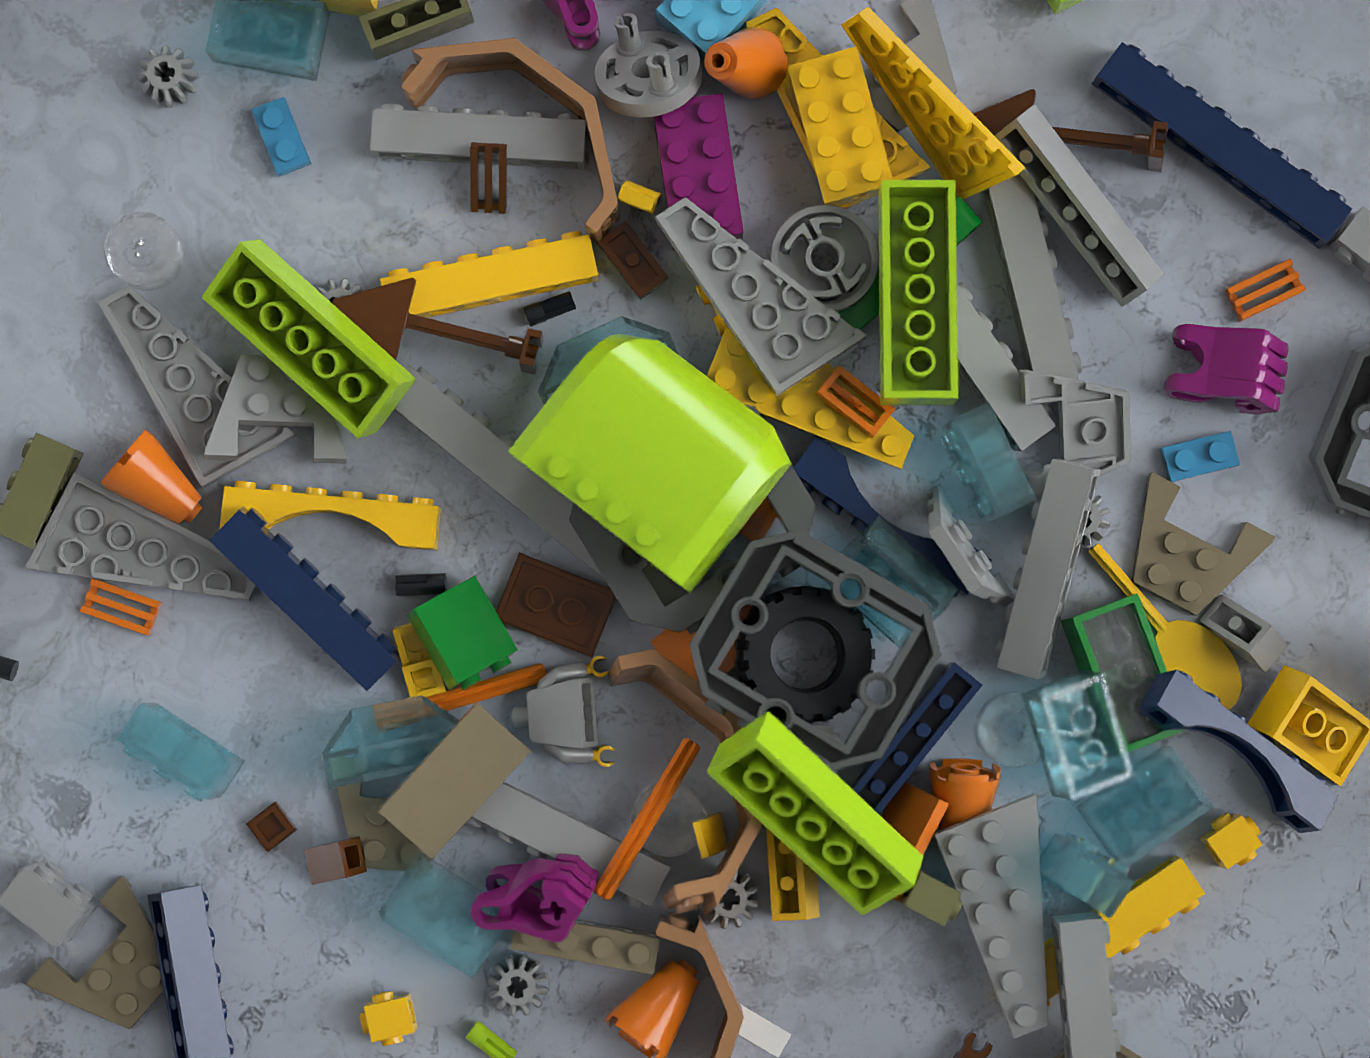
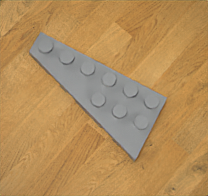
M686 197L655 216V221L776 397L867 337L858 328H853L840 318L841 315L832 308L828 309L811 296V292L770 261L764 260L757 255L740 238L736 239L723 229L719 222Z
M130 285L98 302L202 488L209 486L297 436L287 426L238 425L237 461L204 460L206 445L232 377Z
M73 473L25 566L26 569L250 601L257 589V586L227 559L209 539L77 473Z
M1032 793L934 833V838L954 889L961 893L959 900L963 902V912L1014 1039L1048 1026L1037 794Z

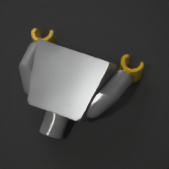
M596 656L589 664L581 661L557 666L538 681L537 689L528 691L527 706L515 707L512 710L513 726L515 728H529L531 742L540 743L544 752L563 763L590 764L592 761H596L603 767L612 766L614 762H603L600 760V754L603 750L613 751L615 749L607 744L598 746L593 678H587L589 674L596 679L603 678L609 673V671L598 673L593 668L594 662L603 661L606 658L604 656Z

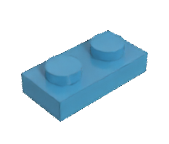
M285 97L251 109L279 177L312 164Z
M1231 431L1160 449L1167 479L1171 482L1240 465Z

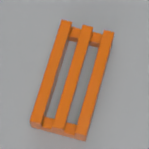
M1291 258L1225 290L1240 322L1306 291L1304 284H1301L1298 279L1300 278L1298 272H1295L1292 267L1294 264ZM1283 270L1285 271L1287 276L1238 299L1237 292ZM1291 283L1293 289L1244 311L1242 305Z
M841 365L836 367L815 394L870 439L876 435L895 411V408L891 405H880V396ZM839 378L883 413L881 417L836 383V379ZM828 389H831V390H832L834 393H836L839 397H841V398H842L843 400H845L848 404H850L853 408H855L858 412H860V413H861L862 415H864L867 419H869L872 423H874V426H872L871 424H869L866 420H864V419H863L862 417H860L857 413H855L852 409H850L847 405H845V404H844L843 402H841L838 398H836L833 394H831V393L828 391Z
M95 578L91 579V587L89 592L86 593V601L82 605L80 612L150 636L162 602ZM99 588L151 606L150 612L148 613L97 595ZM94 602L145 619L146 623L142 626L92 607Z

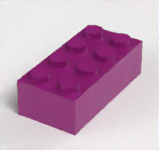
M723 93L693 97L684 105L669 113L654 116L667 209L686 197L719 222L723 229L736 239L740 238L743 241L744 231Z

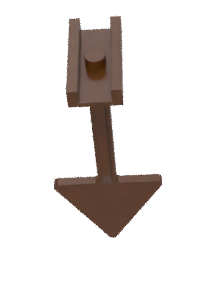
M1030 89L973 113V115L993 135H996L1035 104L1036 91ZM1154 121L1150 135L1134 133V136L1052 127L1065 144L1131 151V155L1147 156V170L1162 172L1163 146L1166 144L1169 124L1167 122Z
M408 278L332 301L333 305L395 360H397L404 330L411 329L504 352L506 357L519 360L521 372L535 375V359L538 347L542 348L543 345L542 331L528 328L524 339L509 335V338L410 314L409 309L416 285L415 278Z

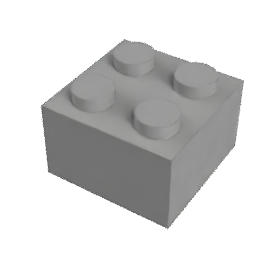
M42 861L22 868L0 896V905L51 946L56 947L72 940L98 905L91 900L94 896L89 890L80 884L73 886L63 878L65 872L52 862L48 861L45 864Z

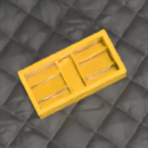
M857 46L789 65L790 78L824 204L839 207L878 196L881 181L893 180Z

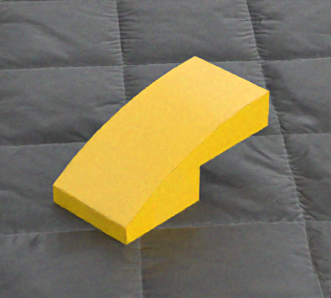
M626 180L621 186L617 199L622 203L653 214L660 204L662 194Z
M408 623L393 627L392 631L402 662L401 668L411 701L446 692L444 680L412 624Z
M721 812L707 815L706 818L692 822L702 859L728 849L730 843Z

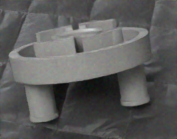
M622 13L624 25H622L621 17L618 15L614 19V25L619 40L602 53L595 66V81L603 103L619 114L642 118L669 113L688 102L695 95L702 81L700 57L694 44L681 35L669 31L651 30L639 32L637 18L634 14ZM646 75H650L649 78H642Z
M817 205L800 210L781 226L773 242L770 262L811 292V296L815 299H835L834 301L819 302L828 309L832 308L835 312H841L855 305L868 292L877 273L879 255L876 240L869 227L861 218L851 211L838 206ZM842 224V228H841V229H839V228H832V227L821 228V229L819 228V227H822V226H836V227H840V225ZM799 237H802V238H803V240L800 239V240L793 246V248H792V250H791L789 256L783 254V252H782L783 246H784V253H789V250H790V248L792 247V245L794 244V242H795ZM820 246L831 247L838 255V265L830 271L818 270L811 261V253L814 249ZM865 272V275L863 278H861L859 284L852 292H850V290L857 284L860 277H862Z

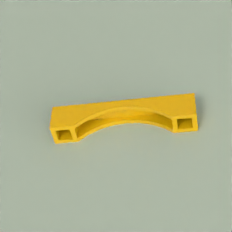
M235 481L234 487L224 486L220 528L242 506L248 511L251 508L257 510L266 519L267 524L265 527L268 530L279 523L297 516L312 513H338L354 516L373 524L402 548L438 551L442 508L433 505L434 499L413 497L412 503L398 502V496L377 494L376 500L362 499L363 493L355 491H341V497L327 496V489L306 487L305 493L291 492L292 486L270 484V490L256 489V483L247 481Z

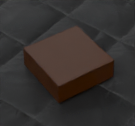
M277 801L246 823L267 852H270L298 830Z

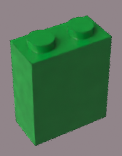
M476 576L421 604L407 615L449 690L458 685L461 686L462 690L471 687L482 680L479 674L489 668L493 673L503 669L512 663L509 657L518 651Z

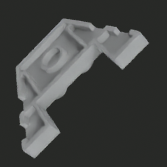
M904 0L899 4V9L918 35L905 45L956 95V84L932 0ZM838 44L823 55L841 51L842 49ZM870 68L865 70L864 74L873 107L899 133L908 127Z
M240 355L206 445L204 460L237 461L238 425L312 427L313 463L346 464L347 453L334 417L266 355Z
M1020 370L1021 401L1025 405L1058 401L1060 459L1101 469L1099 476L1131 461L1130 395L1128 391L1030 370ZM1043 470L1024 473L1026 504L1029 507H1033L1035 501L1042 498L1045 485H1041Z
M940 484L928 491L927 496L931 499L927 502L928 508L931 511L928 514L929 533L970 594L983 599L989 597L992 603L997 604L999 602L1002 607H1006L1010 602L1015 601L1014 594L1000 573L994 576L990 573L989 570L992 569V564L982 550L976 552L969 542L972 535L963 521L959 520L956 522L952 514L957 509Z

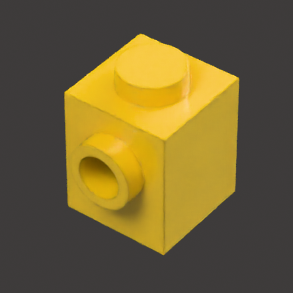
M1226 812L1210 823L1213 828L1199 837L1219 867L1227 870L1236 863L1242 866L1250 862L1257 856L1255 850L1263 845L1257 837L1261 832L1255 822L1249 816L1244 818L1243 815L1236 813L1230 815Z
M385 991L371 996L372 1001L364 1006L365 1012L360 1013L361 1027L364 1035L370 1034L371 1043L381 1041L382 1046L400 1043L403 1041V1035L412 1034L418 1028L410 993L394 996L393 991Z

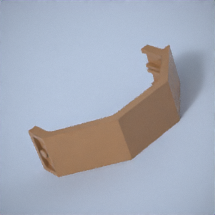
M516 38L411 49L417 66L412 64L405 71L401 78L403 82L401 88L408 104L416 110L419 106H424L444 79L451 75L513 70L536 85L570 112L579 115L581 120H586L603 199L586 221L585 228L586 233L590 235V239L598 245L597 242L607 235L620 217L596 98Z
M654 649L618 656L608 673L611 687L637 681L649 684L713 733L719 744L743 729V727L737 724L740 719L737 715L727 710L723 716L707 707L705 704L708 698L702 695L699 682ZM734 797L733 801L739 822L738 830L714 875L673 885V889H669L667 894L662 896L665 910L676 908L677 914L696 910L698 905H701L705 916L719 904L763 825Z
M669 911L668 917L660 914L655 935L698 950L706 961L726 1008L710 1058H730L744 1019L743 1010L701 916L698 913L695 925L692 926L689 925L690 918L671 911Z

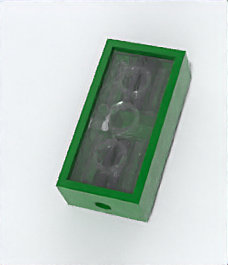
M1138 593L1060 621L1110 755L1126 754L1186 731H1165L1138 710L1156 675L1167 672Z

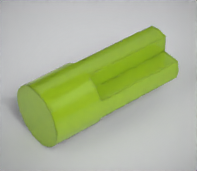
M479 1020L465 1036L467 1040L491 1058H514L517 1054L513 1047Z

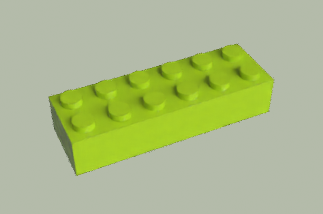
M882 180L878 190L880 405H954L958 399L955 180Z
M261 239L239 242L202 295V298L358 439L377 433L416 381L412 374Z
M769 711L718 745L707 773L862 916L915 885L924 856Z

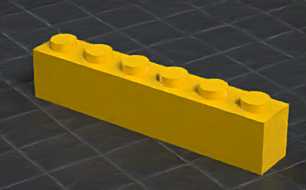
M573 231L561 235V240L549 243L545 238L527 242V247L513 250L512 246H503L493 249L492 255L478 258L477 253L457 257L456 263L444 265L443 261L429 262L422 265L423 270L409 272L408 268L392 270L387 273L388 277L381 278L380 282L381 286L408 278H415L416 285L409 313L430 318L598 282L599 276L590 235H582L581 231Z
M1171 856L1090 911L1097 913L1103 918V921L1108 923L1110 943L1105 944L1106 958H1111L1119 952L1122 955L1129 953L1140 945L1139 938L1148 932H1151L1153 935L1162 931L1170 924L1168 920L1179 911L1181 914H1186L1200 904L1198 899L1205 895V892L1181 857ZM1053 937L1044 942L1047 1007L1051 1004L1049 999L1059 993Z

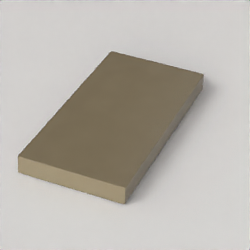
M476 702L378 808V812L426 855L433 859L531 751Z

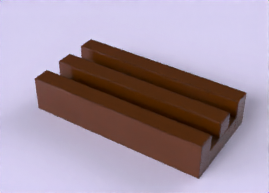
M471 142V212L485 209V213L499 210V214H506L507 144ZM479 152L484 153L485 200L479 199ZM492 153H499V200H492Z

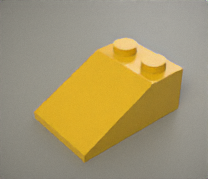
M1283 665L1248 722V725L1255 731L1270 737L1276 747L1296 757L1300 762L1338 786H1342L1370 740V720L1312 676L1286 665Z

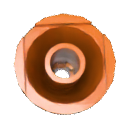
M749 27L712 45L705 54L704 64L710 76L739 96L748 99H758L779 89L787 74L788 57L784 53L781 45L783 43L778 36L767 29Z
M146 429L100 482L106 489L178 525L183 520L190 523L203 508L198 504L202 498L155 436Z
M969 758L942 759V766L936 767L935 761L930 763L929 777L933 796L948 803V807L939 823V830L992 810L1001 779L1000 766L992 763V769L982 767L983 760Z
M682 959L678 963L674 961L668 962L608 1013L604 1019L605 1023L610 1028L616 1023L615 1026L621 1029L618 1035L648 1058H651L654 1053L656 1054L655 1058H666L699 985V981L695 978L698 973L697 970Z

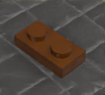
M626 221L597 242L640 300L668 280L667 274Z

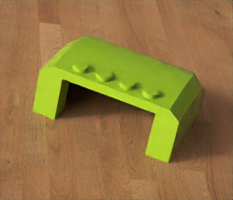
M625 334L610 335L593 347L557 388L508 451L690 594L791 465L774 427L661 341Z

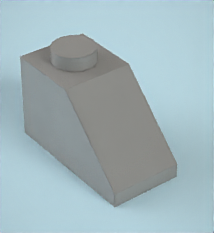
M1223 594L1218 597L1199 620L1204 627L1219 637L1238 656L1264 673L1267 672L1288 647L1273 625Z

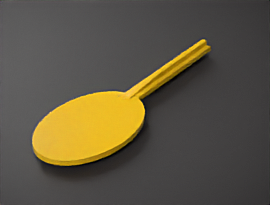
M1099 543L1093 546L1088 553L1126 596L1138 593L1148 622L1157 631L1154 638L1167 672L1180 670L1192 677L1193 683L1202 690L1216 695L1220 699V704L1228 710L1231 709L1239 700L1242 682L1236 660L1227 646L1213 632L1197 623L1186 620L1167 622Z

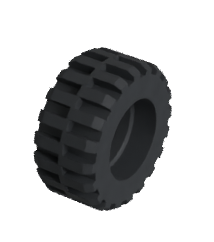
M796 586L785 588L766 596L762 600L768 610L766 625L754 634L739 632L738 639H735L734 650H736V660H734L740 677L739 682L767 699L779 698L785 700L791 705L794 715L809 724L819 721L825 722L834 719L833 716L839 713H845L852 707L851 704L858 699L856 689L858 682L863 676L874 671L871 670L872 659L875 660V649H872L870 640L873 636L870 628H867L863 621L865 619L859 610L854 608L845 609L838 606L831 597V590L825 588ZM753 607L742 623L747 626L755 625L760 618L758 610ZM801 620L812 621L823 626L832 635L837 647V662L832 674L820 685L806 689L795 688L782 681L774 671L771 662V647L776 635L788 624ZM772 706L766 711H769L774 717L785 720V712L781 707Z

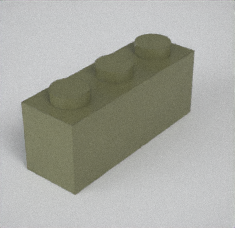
M401 0L359 16L376 60L474 23L467 0Z
M36 433L34 438H29L22 450L21 456L24 460L19 471L15 470L10 476L7 483L9 493L4 504L0 503V535L34 549L84 453L39 433Z
M920 869L915 885L906 890L899 900L904 906L942 926H945L947 920L952 922L955 920L963 903L958 900L961 895L959 891Z

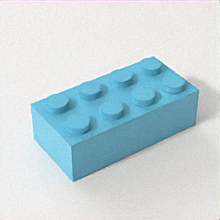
M664 0L656 9V21L667 31L679 34L693 43L700 59L704 62L705 54L712 45L742 30L746 26L745 22L750 21L768 0Z

